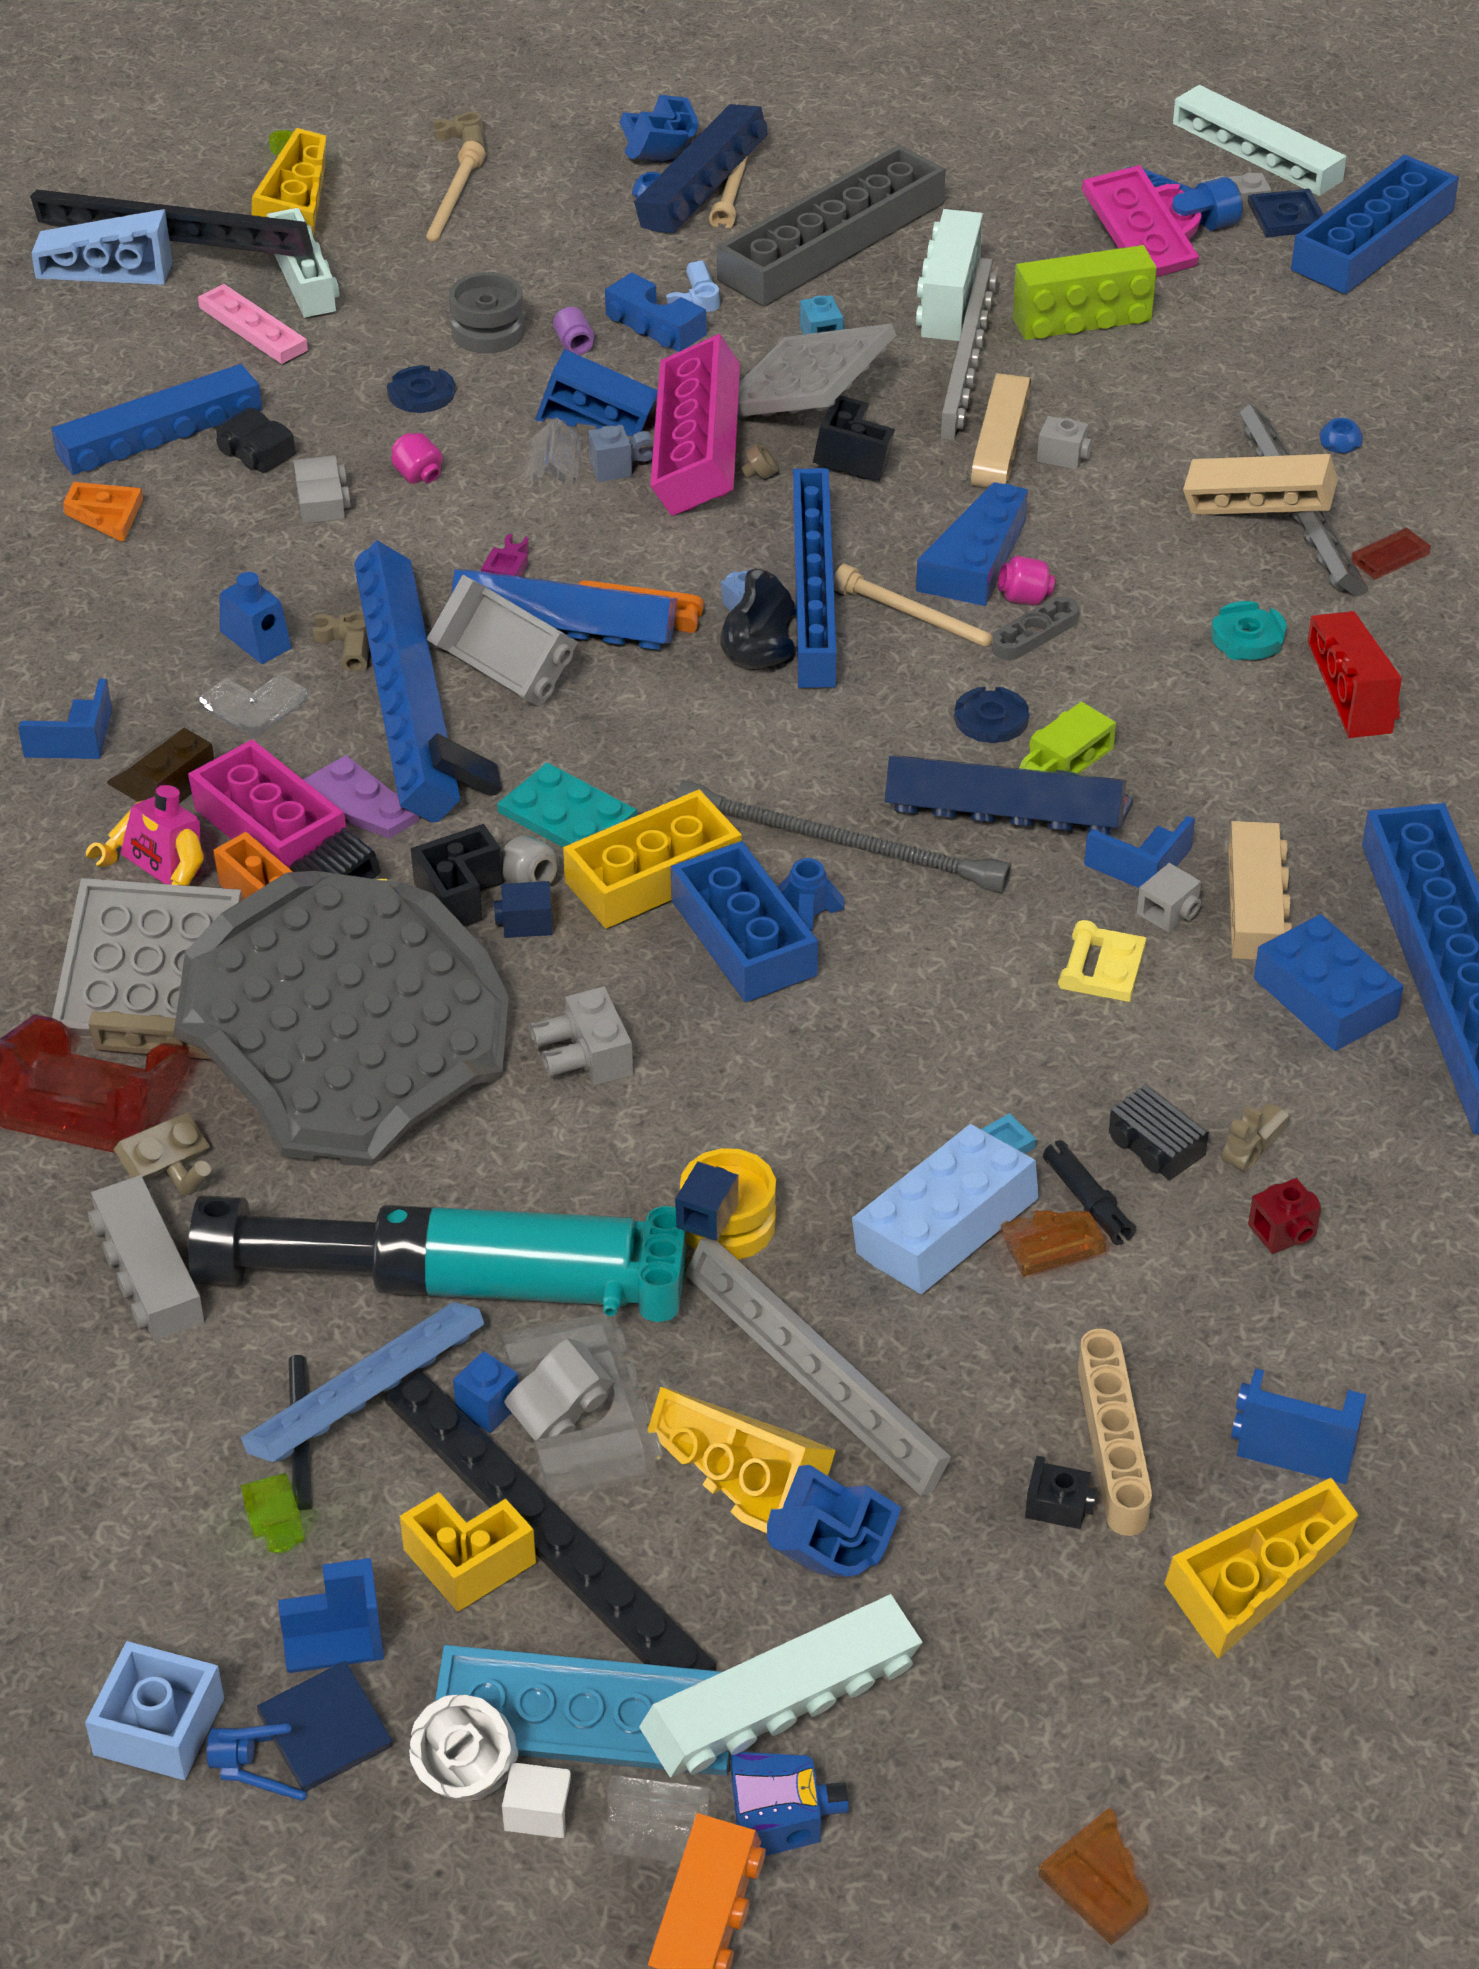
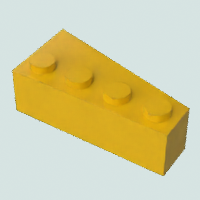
M300 128L295 129L253 194L252 215L267 217L269 213L299 208L306 224L310 225L314 236L325 172L326 135Z
M1329 1478L1174 1555L1164 1584L1196 1631L1219 1659L1348 1543L1358 1518V1513L1333 1479Z

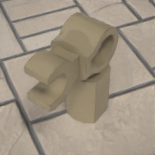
M474 111L466 112L461 116H455V120L438 119L433 121L436 140L442 141L457 137L462 138L463 144L467 141H475L485 149L484 127L480 113Z
M353 611L347 615H340V618H334L328 614L315 615L316 627H313L314 642L327 643L333 639L344 641L341 663L343 669L348 671H365L369 641L363 611Z
M1265 1104L1259 1111L1247 1105L1244 1109L1242 1120L1240 1121L1235 1118L1232 1121L1230 1127L1231 1134L1228 1136L1227 1143L1223 1149L1222 1160L1246 1173L1257 1162L1260 1154L1264 1153L1287 1128L1288 1114L1274 1104Z

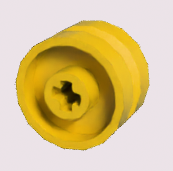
M729 1148L705 1152L690 1161L681 1174L680 1189L697 1161L714 1167H721L729 1172L738 1174L739 1204L717 1241L737 1260L754 1256L767 1247L775 1234L776 1178L770 1165L756 1154L742 1149ZM686 1231V1243L696 1250L700 1239L705 1237Z

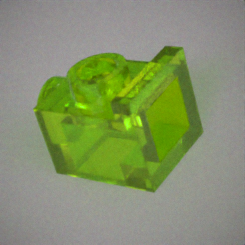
M286 1472L240 1485L244 1510L249 1520L254 1539L263 1536L267 1552L283 1553L290 1550L295 1544L304 1542L300 1513Z

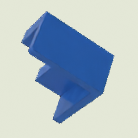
M99 678L94 700L73 699L68 722L20 721L18 730L24 758L100 759L112 712L107 679Z
M1187 815L1174 832L1157 826L1139 848L1107 834L1091 830L1087 835L1084 865L1139 888L1168 863L1177 867L1192 849L1195 818Z
M371 1558L324 1564L322 1568L326 1593L278 1600L285 1663L288 1673L329 1668L343 1661H346L349 1665L384 1659Z

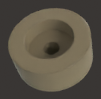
M758 442L746 450L749 462L742 466L741 469L747 478H751L758 473L766 480L778 472L776 461L763 444Z

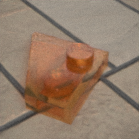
M1034 1210L1033 1218H1014L1010 1222L1006 1220L1001 1224V1230H999L1023 1277L1106 1252L1105 1238L1090 1212L1068 1211L1065 1213H1055L1053 1211Z
M1110 1808L1039 1865L1038 1876L1110 1945L1114 1944L1148 1915V1899L1141 1882L1134 1875L1132 1857L1129 1849L1123 1846L1117 1830L1116 1815Z

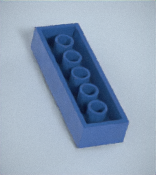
M1404 154L1295 236L1291 270L1347 294L1454 210L1459 177Z

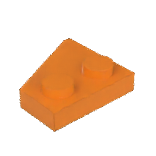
M73 482L63 502L65 515L118 541H125L143 501L142 488Z

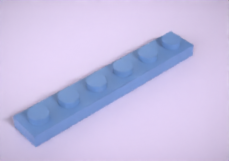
M456 1302L445 1306L242 1436L241 1440L247 1454L270 1462L280 1461L289 1457L294 1452V1448L309 1438L324 1434L330 1429V1424L346 1414H352L361 1410L366 1405V1401L381 1391L395 1388L401 1383V1378L410 1372L432 1364L436 1360V1356L447 1348L467 1341L472 1332L484 1325L480 1310Z

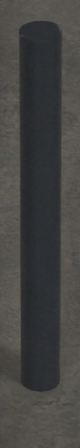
M293 1355L288 1360L290 1406L308 1395L307 1359L303 1355ZM307 1439L296 1446L291 1454L294 1511L312 1509L310 1441Z

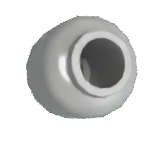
M519 836L513 838L505 845L501 852L502 877L509 883L549 881L551 884L558 868L557 855L553 848L533 837Z

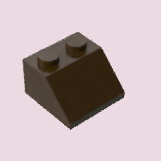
M183 728L156 744L110 778L107 784L137 802L155 797V790L159 786H173L180 792L179 803H181L192 794L188 773L214 760L212 743Z

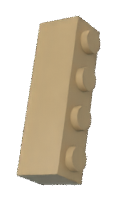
M1331 454L1192 459L1183 491L1190 512L1202 515L1329 511L1338 478Z
M1231 821L1228 859L1232 958L1257 959L1258 946L1292 929L1291 923L1284 922V919L1289 918L1290 895L1283 894V891H1287L1289 869L1288 867H1281V863H1286L1287 840L1280 839L1279 823Z

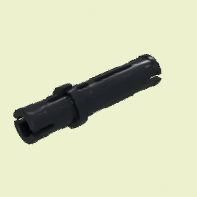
M1055 1141V1145L1060 1150V1153L1055 1150L1052 1144L1048 1145L1043 1152L1044 1161L1052 1167L1081 1202L1087 1218L1092 1222L1096 1221L1110 1237L1113 1244H1124L1123 1239L1118 1235L1119 1232L1129 1241L1136 1232V1226L1117 1206V1199L1114 1194L1109 1190H1104L1068 1148L1065 1141Z

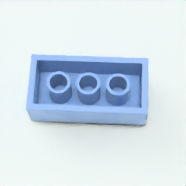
M969 1124L852 1217L856 1253L877 1269L922 1295L1038 1199L1036 1160Z

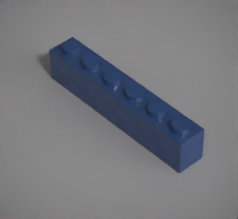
M729 104L634 201L641 228L657 232L674 233L731 174L734 168L768 135L767 123L764 120L761 106Z
M891 755L888 761L884 803L895 804L894 811L917 813L918 806L933 808V815L956 817V811L972 812V820L994 822L995 815L1010 816V824L1033 826L1034 819L1048 820V828L1072 830V825L1075 823L1088 825V832L1096 830L1103 834H1111L1112 828L1122 827L1127 780Z

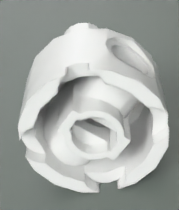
M450 1695L440 1698L424 1709L414 1722L411 1732L410 1762L419 1779L434 1792L457 1801L480 1800L499 1790L509 1776L511 1763L517 1761L518 1748L516 1746L515 1733L507 1718L484 1699L478 1697Z

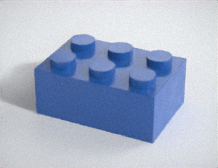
M1322 914L1258 946L1254 979L1334 1051L1398 1018L1404 985Z

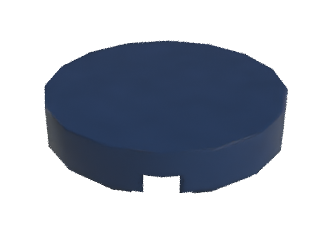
M426 365L412 366L398 371L392 376L393 381L391 383L388 382L387 385L389 401L396 408L414 413L432 412L443 408L453 400L456 392L453 377L448 372L438 368V372L431 371L430 366Z
M977 687L964 693L956 701L954 712L956 726L965 736L974 740L988 743L1007 742L1020 736L1027 729L1030 716L1027 702L1018 693L1009 689L995 687V691H985L986 687Z

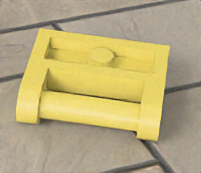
M1088 920L1078 921L1072 933L1074 944L1067 968L1061 971L1059 977V987L1065 990L1130 1002L1146 946V937L1099 929L1093 922ZM1090 944L1102 946L1093 977L1085 976L1082 973Z

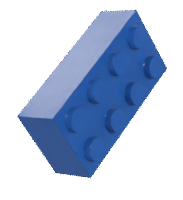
M743 841L671 866L672 903L744 1002L817 976L818 940Z

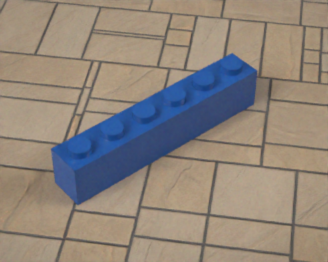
M238 364L52 427L55 452L72 475L83 471H90L103 464L122 460L135 453L154 449L167 442L186 438L191 434L215 427L245 408L251 407L260 411L262 410L259 383L242 364Z
M468 569L454 570L452 593L462 575H465L552 627L567 630V635L571 638L589 639V633L603 635V642L625 644V638L639 640V647L661 649V643H670L673 639L677 598Z

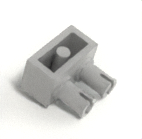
M605 986L566 996V1010L563 1011V1015L538 1022H530L528 1025L531 1041L534 1043L535 1049L568 1039L574 1043L557 1049L542 1051L544 1069L549 1078L579 1068H584L587 1071L593 1085L633 1075L632 1042Z

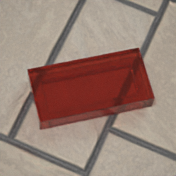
M1406 527L1352 552L1351 559L1356 566L1376 580L1429 555L1431 545Z

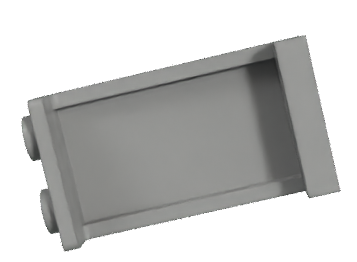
M462 575L426 639L537 706L542 705L553 693L558 677L564 667L571 661L573 651L578 644V641L465 575Z

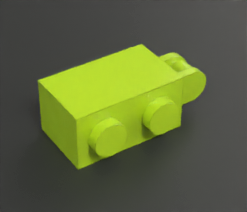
M1081 701L1070 710L1062 712L1056 720L1043 729L1037 730L1032 735L1029 742L1030 753L1022 760L1019 768L1050 772L1062 770L1079 774L1114 748L1116 722Z

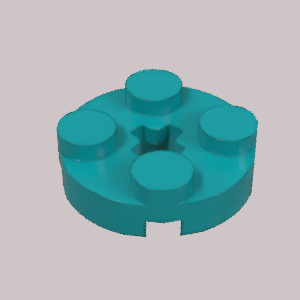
M1238 601L1229 603L1219 610V615L1216 618L1214 616L1211 626V639L1215 646L1225 652V655L1232 660L1267 658L1278 654L1282 650L1287 628L1284 617L1271 607L1270 612L1258 609L1259 603Z

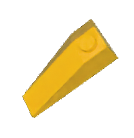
M660 1387L647 1429L681 1464L694 1463L707 1476L702 1485L712 1494L722 1490L735 1503L730 1512L740 1522L767 1533V1523L771 1509H781L783 1507L798 1467L811 1465L828 1476L836 1452L835 1449L799 1434L666 1387Z

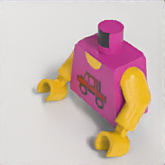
M169 785L159 786L155 790V797L134 804L108 834L111 838L106 844L92 843L86 850V857L96 859L102 854L96 866L107 867L117 861L118 853L116 849L121 846V855L162 883L189 886L193 878L201 873V865L204 861V854L200 845V822L197 816L179 805L180 792L177 788Z

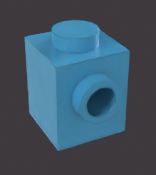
M832 295L815 296L811 299L800 300V328L803 334L843 330V316Z

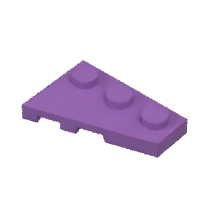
M347 755L303 779L344 812L345 819L349 820L350 824L390 839L420 821L418 815L400 806L396 793Z

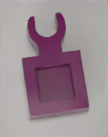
M508 534L504 540V549L493 547L481 567V571L522 577L528 566V537L525 536L522 543L513 544V534Z

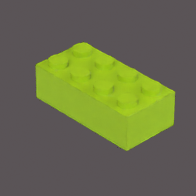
M1144 245L1018 263L1015 269L1012 318L1024 340L1042 339L1048 336L1068 333L1075 334L1081 331L1107 329L1114 326L1152 321L1157 267Z

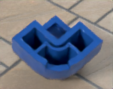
M659 95L652 113L640 112V114L623 112L619 122L628 140L625 154L628 158L660 162L677 158L691 144L699 125L697 116L688 98Z
M803 1465L797 1469L783 1507L781 1509H771L767 1523V1540L773 1549L807 1570L831 1578L859 1575L870 1566L877 1565L882 1558L902 1507L868 1485L844 1487L811 1465Z

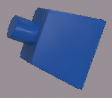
M244 572L238 575L237 583L226 588L219 595L220 632L259 663L264 664L292 649L282 604L277 597L260 585L259 576L256 573Z

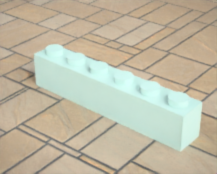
M1201 85L1194 87L1175 99L1173 124L1304 189L1309 188L1312 193L1318 196L1343 182L1347 156Z
M890 1594L653 1704L639 1728L670 1778L686 1770L691 1775H694L709 1767L716 1760V1756L728 1750L731 1755H736L746 1750L755 1743L757 1736L769 1731L772 1736L778 1735L790 1728L797 1721V1717L809 1712L811 1717L817 1716L833 1706L838 1697L847 1693L850 1698L857 1697L871 1688L876 1679L884 1675L889 1680L902 1675L913 1665L911 1658L923 1642Z

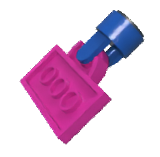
M1141 165L1084 179L1081 187L1084 195L1118 248L1145 246L1157 267L1156 277L1197 266L1199 255L1188 239L1192 238L1196 233L1199 225L1203 224L1209 231L1232 226L1240 221L1243 213L1241 192L1237 184L1229 177L1202 182L1195 187V190L1184 192L1179 189L1180 184H1166L1154 187Z

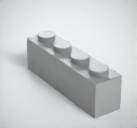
M139 1175L92 1191L94 1210L88 1212L92 1229L96 1237L104 1234L107 1240L102 1242V1247L109 1266L118 1265L121 1270L116 1273L123 1296L125 1298L133 1296L135 1303L131 1304V1310L138 1328L147 1327L153 1341L204 1323L199 1293L142 1176Z

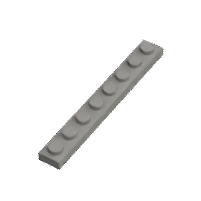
M979 258L942 411L941 439L955 440L957 429H964L966 409L969 408L970 393L974 386L975 369H978L980 350L983 348L984 331L987 330L993 293H995L997 285V273L992 272V259Z
M708 1238L700 1239L685 1276L920 1496L928 1495L935 1490L951 1456L718 1241Z

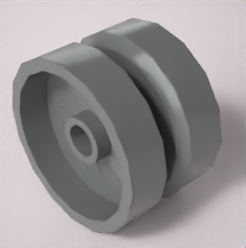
M480 272L459 279L450 288L452 337L457 345L465 350L476 353H497L514 347L522 340L525 330L524 314L522 312L523 291L518 281L508 275L496 272Z

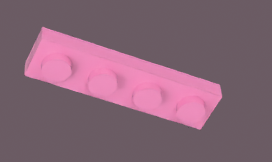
M222 284L198 296L199 308L279 363L283 364L308 351L306 338L227 285Z

